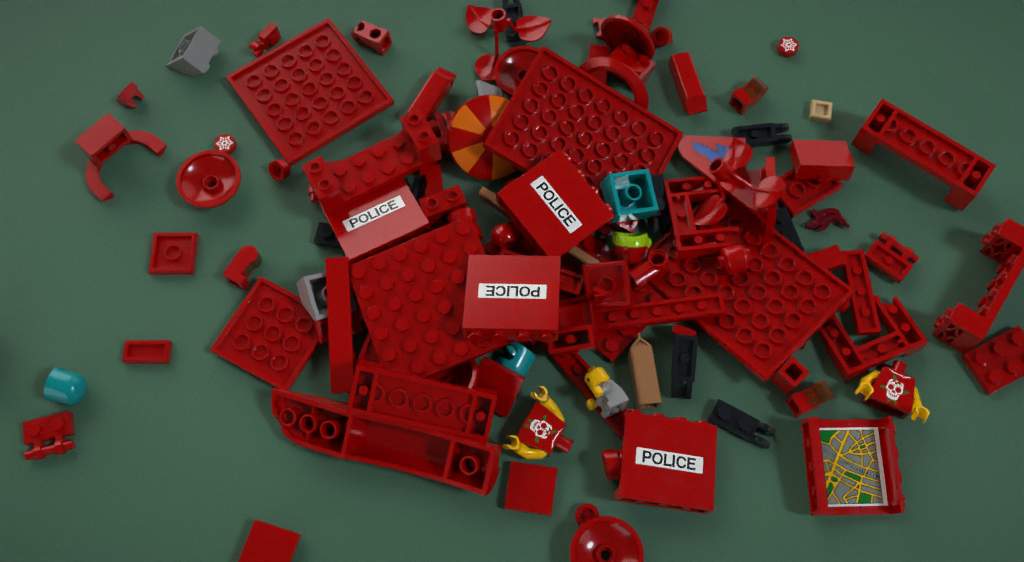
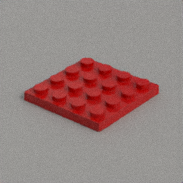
M260 276L210 348V351L277 389L290 391L320 344L313 325L315 321L303 306L301 298Z

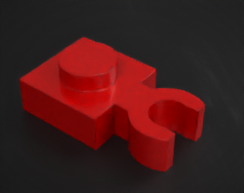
M271 22L258 34L259 39L253 41L249 48L253 50L251 53L258 58L265 49L268 51L275 46L281 39L277 25Z

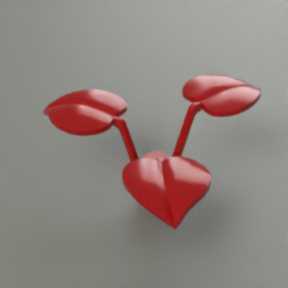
M468 4L466 10L468 29L472 33L479 35L487 32L488 28L490 30L493 29L495 33V55H482L475 63V71L481 81H495L494 67L499 58L498 33L505 31L509 25L514 32H518L519 38L522 41L536 42L546 34L551 25V19L542 16H523L516 21L515 27L511 19L506 18V12L502 8L491 9Z
M734 137L724 160L716 158L708 167L709 172L715 176L713 181L717 185L720 196L712 195L702 203L694 218L695 225L699 227L712 226L718 223L726 214L728 205L724 202L726 197L720 182L728 183L735 178L755 191L752 203L759 209L768 208L776 203L786 190V183L777 176H769L764 178L759 188L735 174L737 169H742L749 163L753 155V149L748 144Z

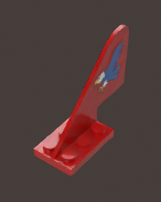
M686 135L681 137L678 143V151L684 161L716 185L713 181L715 176L709 172L708 167L716 158L724 160L734 137ZM737 138L746 143V138ZM766 157L765 166H761L760 170H747L745 166L742 169H737L735 174L754 187L759 188L764 178L776 176L775 157ZM735 178L728 183L720 182L723 191L760 218V227H764L765 235H774L777 202L768 208L759 209L752 203L755 191Z

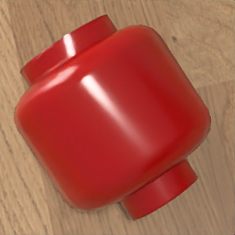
M742 244L723 247L720 251V256H717L719 269H723L728 275L747 271L749 265L752 264L749 248L744 247Z

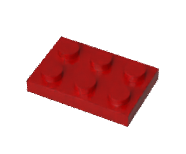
M1020 326L961 356L987 395L1024 376V332Z

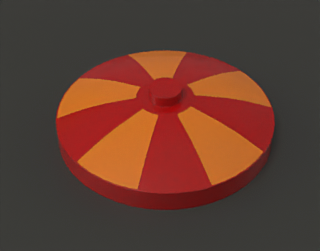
M498 95L477 96L464 102L453 114L447 131L448 149L456 165L466 174L483 180H497L512 174L518 169L482 147L510 101L509 99Z

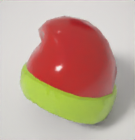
M612 233L613 252L618 260H628V266H636L648 258L649 247L652 245V240L648 237V233Z

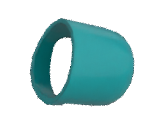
M516 341L505 346L509 351L508 358L498 357L496 362L525 376L536 357L530 350Z
M55 367L46 379L43 391L44 398L65 405H76L86 395L87 381L79 373Z

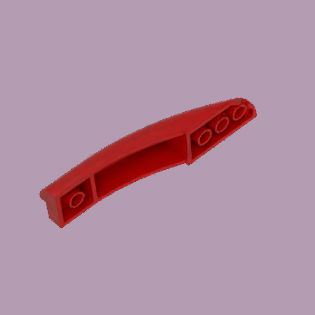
M272 388L271 407L274 418L278 419L283 434L300 446L343 460L349 459L419 475L484 496L491 492L500 471L498 463L502 450L501 445L347 412L348 402Z

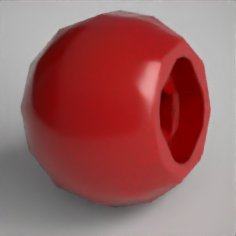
M506 223L495 226L490 235L491 243L499 250L502 248L508 250L514 247L518 240L515 228Z

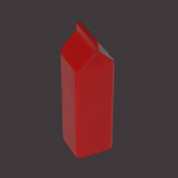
M683 52L671 55L668 67L683 109L688 115L707 112L706 96L690 53Z
M438 67L437 70L432 72L406 113L408 114L420 109L426 121H431L452 88L457 75Z

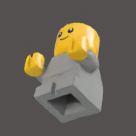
M590 367L584 380L593 392L596 400H587L586 405L588 409L594 410L596 407H601V415L604 419L623 411L629 401L623 389L613 380H610L603 367Z

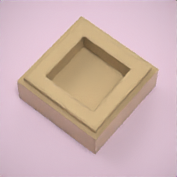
M812 99L809 120L829 124L833 103Z

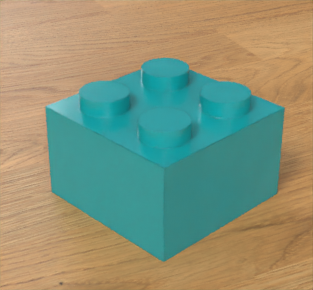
M649 169L611 173L600 182L604 202L612 207L613 214L615 215L611 223L650 218L659 210Z

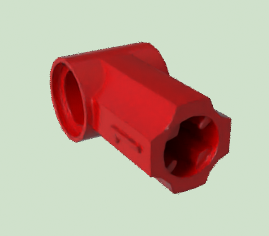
M655 249L649 253L648 258L629 270L630 284L633 288L638 289L654 277H661L666 273L668 263L666 252Z

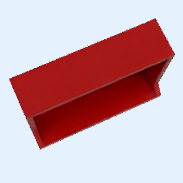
M792 140L789 153L795 169V179L818 180L819 182L850 180L855 165L846 141Z

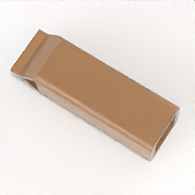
M638 333L634 344L627 354L636 409L659 408L662 401L652 346L641 338L640 333Z

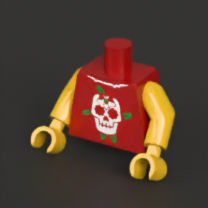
M894 360L891 368L884 366L879 371L873 370L861 378L859 387L854 393L858 394L860 392L863 394L862 403L900 419H904L912 412L911 420L915 421L919 417L923 423L926 422L930 412L922 406L918 389L915 387V379L904 374L907 367L906 363Z
M537 385V388L540 390L539 396L535 392H531L530 395L533 399L540 401H536L517 436H506V438L511 440V445L503 444L505 450H513L527 460L543 459L546 456L550 457L555 447L568 454L574 442L563 436L566 428L565 418L556 403L547 395V389L544 386Z

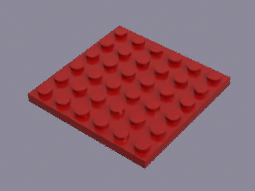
M329 18L226 76L229 84L289 166L295 165L394 105L393 98Z
M470 215L349 265L350 281L379 361L381 364H385L384 369L422 378H430L517 341L504 340L498 342L492 339L472 341L464 338L462 327L469 255H486Z

